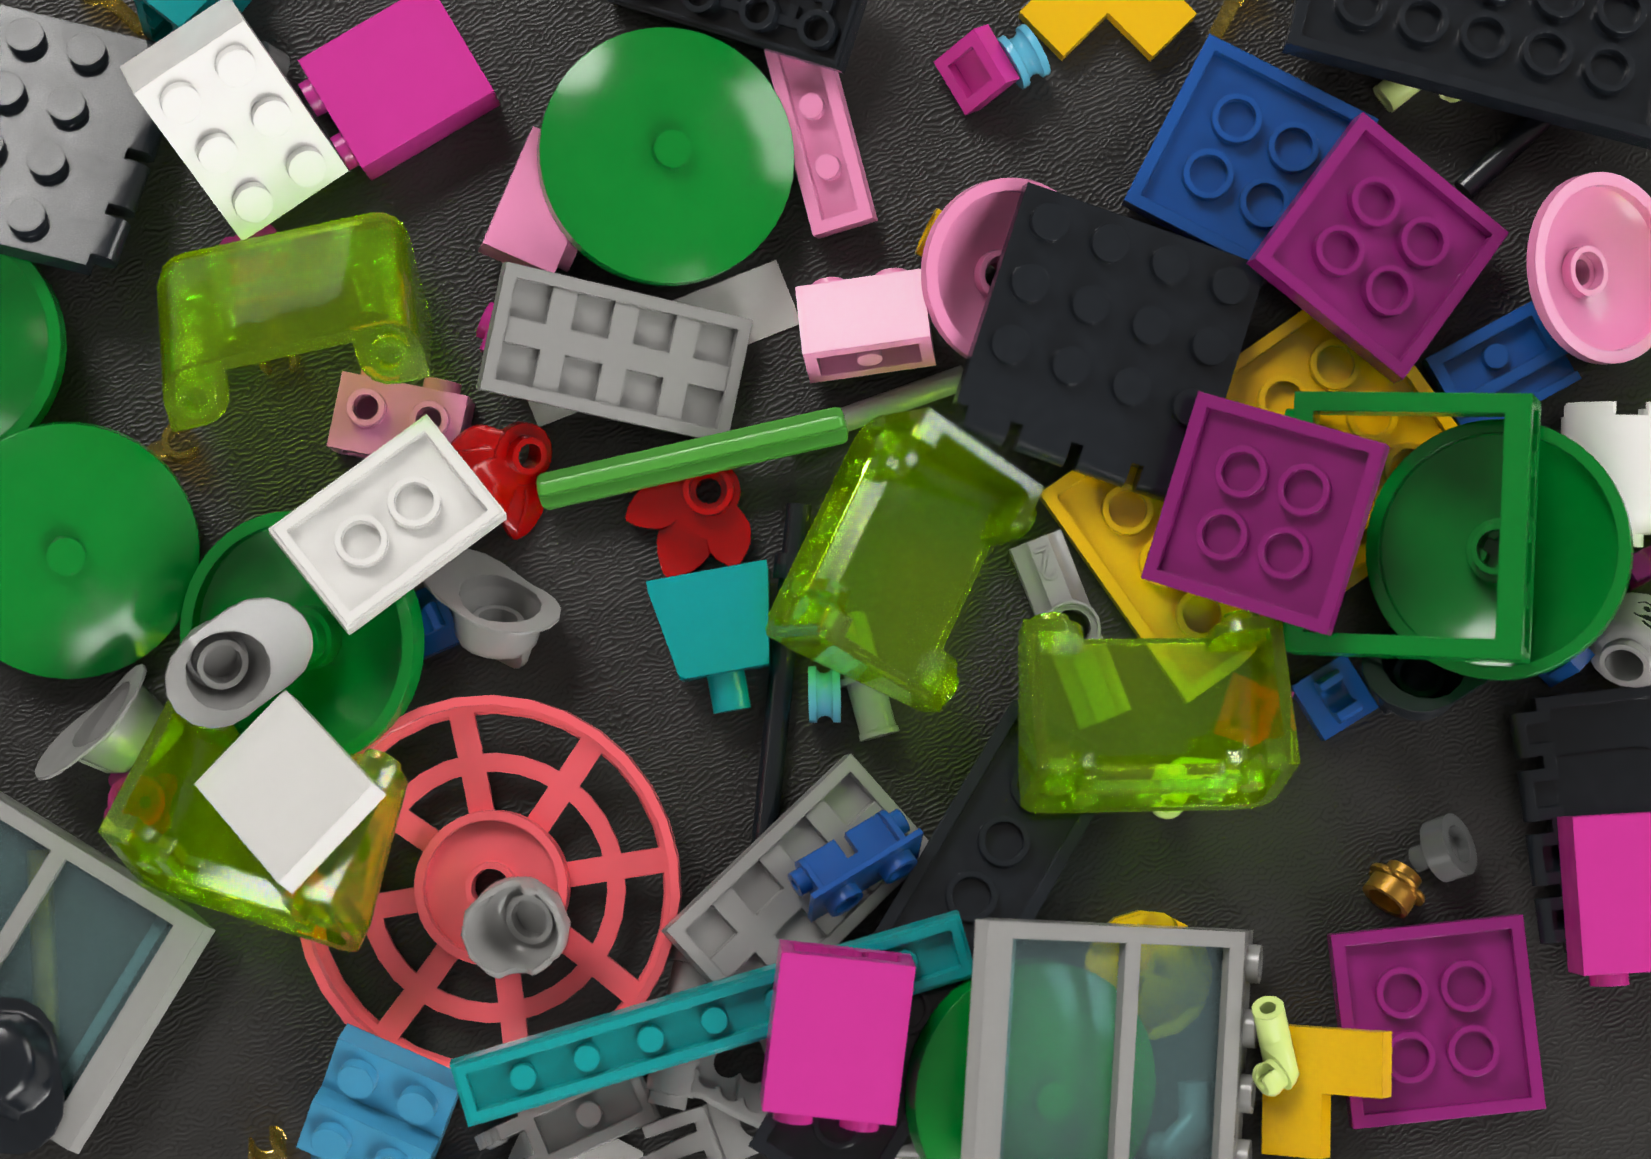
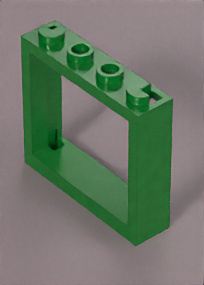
M1295 391L1294 409H1286L1284 415L1317 425L1320 422V415L1505 417L1495 639L1332 633V636H1328L1319 632H1310L1309 629L1274 619L1276 639H1283L1282 651L1295 655L1530 664L1541 424L1540 400L1533 393Z

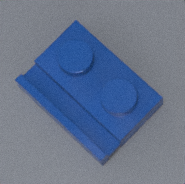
M1533 301L1421 361L1434 387L1440 393H1533L1542 401L1582 379L1579 372L1574 371L1566 357L1567 351L1546 330L1538 316ZM1505 417L1454 418L1458 425L1480 420L1504 419Z

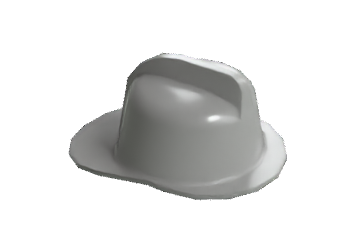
M468 548L423 581L424 586L440 602L452 610L455 635L464 649L483 658L496 659L514 669H519L528 662L531 650L536 645L540 632L552 628L560 619L561 607L553 596L530 584L495 558Z
M269 597L246 599L227 608L212 620L193 628L184 638L169 660L165 673L166 696L175 712L193 725L211 729L231 726L249 716L265 702L291 685L305 671L313 653L312 630L304 615L287 602Z
M140 664L132 668L107 696L61 732L49 745L37 763L34 772L38 780H47L57 776L77 761L105 773H127L143 767L153 759L174 734L177 722L174 716L143 685L147 672L145 665Z

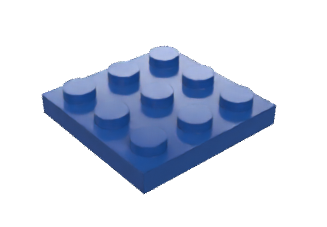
M1209 33L1121 205L1185 238L1249 260L1351 121L1364 111ZM1364 112L1376 123L1378 122V118Z

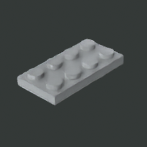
M504 262L502 263L476 389L692 438L730 431L753 320L524 265Z
M852 754L844 755L661 931L708 983L776 963L779 939L838 945L910 872L894 883L886 884L882 879L863 891L862 899L847 912L836 917H832L828 912L811 923L808 919L810 892L799 896L791 886L787 876L788 873L796 869L795 862L833 839L847 858L854 855L855 852L844 838L845 832L872 817L882 809L888 813L899 809L903 813L910 826V831L905 833V836L918 828ZM924 835L919 857L929 841Z

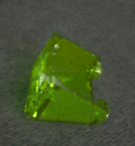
M370 212L184 252L170 258L161 270L157 283L162 391L163 402L172 432L208 425L217 421L225 413L230 399L229 381L225 370L343 344L353 343L357 360L363 372L371 379L380 383L400 384L430 377L433 323L410 236L405 225L395 216L384 212Z
M929 407L873 418L860 430L852 442L771 607L769 622L765 627L767 636L802 656L918 711L940 712L942 706L954 695L959 683L957 675L958 663L955 657L943 651V647L991 545L1003 544L1012 539H1020L1031 529L1037 515L1035 507L1045 487Z
M1238 610L1222 616L1221 623L1216 624L1209 631L1206 638L1084 639L1083 627L1078 622L1069 620V617L1064 613L1047 612L1038 614L1031 619H1024L1018 632V760L1021 807L1026 811L1034 813L1239 810L1255 808L1272 802L1277 798L1301 764L1282 621L1266 616L1260 617V614L1247 610Z
M168 699L98 830L100 835L138 880L159 892L348 952L358 951L371 926L408 786L407 779L401 770V764L392 756L375 749H367L364 754H350L356 763L385 792L386 796L301 886L291 894L277 883L194 785L237 740L240 734L233 725L213 729L193 725L175 712Z

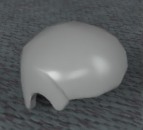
M508 877L488 886L466 909L461 937L469 958L489 976L497 979L516 973H527L533 976L549 967L561 955L568 944L571 922L559 893L533 877Z

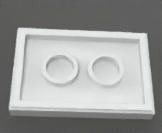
M426 414L275 523L268 531L348 635H351L507 519V515Z
M285 689L194 783L277 883L291 894L301 886L386 796L385 792L312 714Z

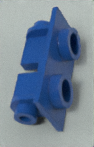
M882 809L872 817L845 832L844 838L855 852L854 855L847 858L833 839L807 856L795 862L796 869L788 873L787 876L791 886L799 896L810 892L808 911L810 922L812 923L828 912L832 917L847 912L862 899L864 890L882 879L886 884H891L907 875L917 865V858L919 857L923 838L922 830L919 828L905 836V833L910 831V826L903 813L899 809H895L890 813Z

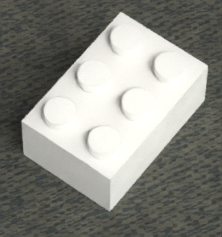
M232 0L218 1L120 66L133 94L242 242L349 171L332 143Z

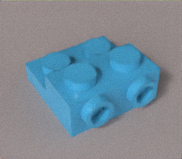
M347 1023L337 1040L322 1086L312 1100L296 1148L310 1153L311 1159H435L459 1097L451 1069Z

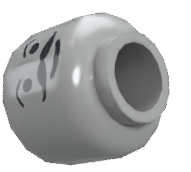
M1626 593L1620 608L1609 626L1588 647L1595 654L1590 660L1594 669L1605 679L1620 686L1640 688L1651 685V595Z

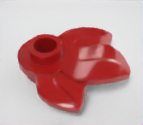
M525 421L511 423L501 430L483 424L465 429L451 442V445L504 509L507 519L502 522V526L511 539L518 540L532 530L544 510L538 497L536 486L537 476L545 473L551 463L552 444L550 438L541 427ZM529 444V455L521 465L519 462V452L523 446Z
M732 469L641 489L633 497L626 512L625 518L627 522L638 527L659 530L657 535V554L662 572L666 577L694 572L705 563L711 554L726 566L738 565L747 554L751 543L750 523L738 507L741 496L740 483ZM711 480L721 486V495L716 502L708 504L699 500L697 491L703 482Z

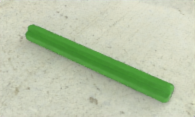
M827 408L541 473L537 476V493L543 508L552 510L844 444L848 441V428L841 408Z

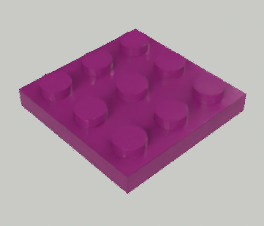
M1362 112L1351 121L1246 264L1394 384L1404 380L1509 232Z
M1198 391L1141 578L1332 636L1390 446L1385 443Z
M1522 914L1327 934L1337 1027L1392 1031L1391 1097L1380 1099L1345 1096L1350 1128L1361 1129L1546 1109Z

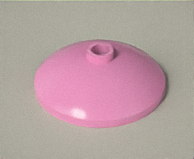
M1592 172L1575 176L1558 185L1540 206L1534 218L1527 245V281L1538 316L1552 338L1564 350L1580 360L1600 365L1624 363L1641 356L1651 348V197L1631 180L1609 172Z
M1012 177L988 180L973 185L951 200L938 215L931 227L921 261V286L924 302L939 334L948 345L966 359L990 289V285L985 277L986 270L990 265L995 270L997 268L1022 187L1027 182L1055 191L1044 184L1029 179Z

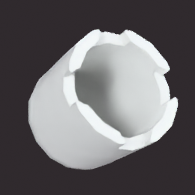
M1616 401L1566 403L1564 405V417H1561V434L1582 446L1606 470L1625 503L1632 528L1633 547H1643L1644 535H1651V402H1646V409H1638V415L1616 414Z

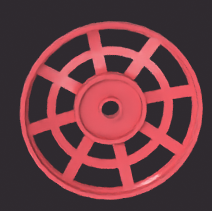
M501 695L454 697L418 707L400 716L393 726L378 740L351 756L364 771L375 759L398 741L430 725L448 720L450 721L458 758L444 761L422 772L402 787L393 798L386 795L368 814L377 821L370 831L361 858L358 880L359 897L320 903L319 876L321 864L294 891L295 920L305 959L322 994L346 1025L347 1023L448 1068H450L449 1064L453 1058L420 1048L401 1037L424 1005L460 1020L501 1023L502 1043L504 1044L528 1037L527 1018L540 1015L562 1004L582 989L592 977L622 1001L615 1010L646 1002L666 968L673 947L671 941L661 930L680 913L682 900L680 857L670 820L653 785L630 755L601 730L568 711L532 699ZM500 714L530 718L562 729L578 738L579 741L560 770L546 763L521 755L498 752L484 753L476 715ZM601 755L620 772L638 796L653 827L658 845L657 848L621 853L619 841L607 816L592 796L581 787V784ZM488 772L521 775L539 781L548 786V788L528 817L511 811L495 810ZM462 777L469 814L453 820L438 830L410 811L411 807L434 788L452 779ZM569 802L580 812L591 827L600 846L602 856L566 862L560 846L550 835L549 831ZM395 832L423 852L416 868L414 887L380 893L379 883L382 860L389 840ZM486 869L498 870L506 878L525 876L539 880L559 893L566 912L569 905L571 887L607 882L605 913L594 942H590L570 926L568 944L562 954L577 964V966L554 986L534 996L524 998L521 973L510 974L501 979L495 978L498 1002L494 1003L467 1000L438 988L458 959L475 964L468 956L461 937V930L466 909L478 898L476 892L477 878ZM662 873L664 895L660 926L649 960L637 979L608 956L615 944L624 916L627 893L626 879ZM418 913L425 930L437 943L417 972L407 963L396 948L384 918ZM363 922L366 935L378 960L393 980L404 989L380 1021L363 1006L343 979L329 950L324 929Z

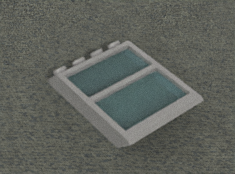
M0 791V998L25 999L40 1007L53 1023L58 1041L64 1089V1113L55 1135L50 1139L65 1149L79 1154L216 930L190 906Z
M1006 918L975 919L961 1159H1252V1140L1242 1139L1243 1113L1253 1114L1256 1097V1085L1252 1074H1245L1247 1048L1256 1049L1258 1044L1252 1009H1249L1250 983L1260 984L1263 969L1262 945L1253 944V930Z

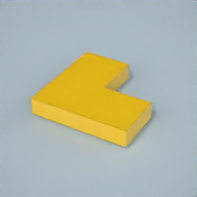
M1031 0L1019 11L1018 18L1061 61L1107 18L1151 62L1195 19L1197 13L1184 0Z
M1289 1024L1299 1076L1290 1090L1283 1088L1278 1095L1273 1097L1262 1093L1261 1154L1309 1159L1330 1158L1331 1095L1380 1099L1391 1097L1392 1031Z

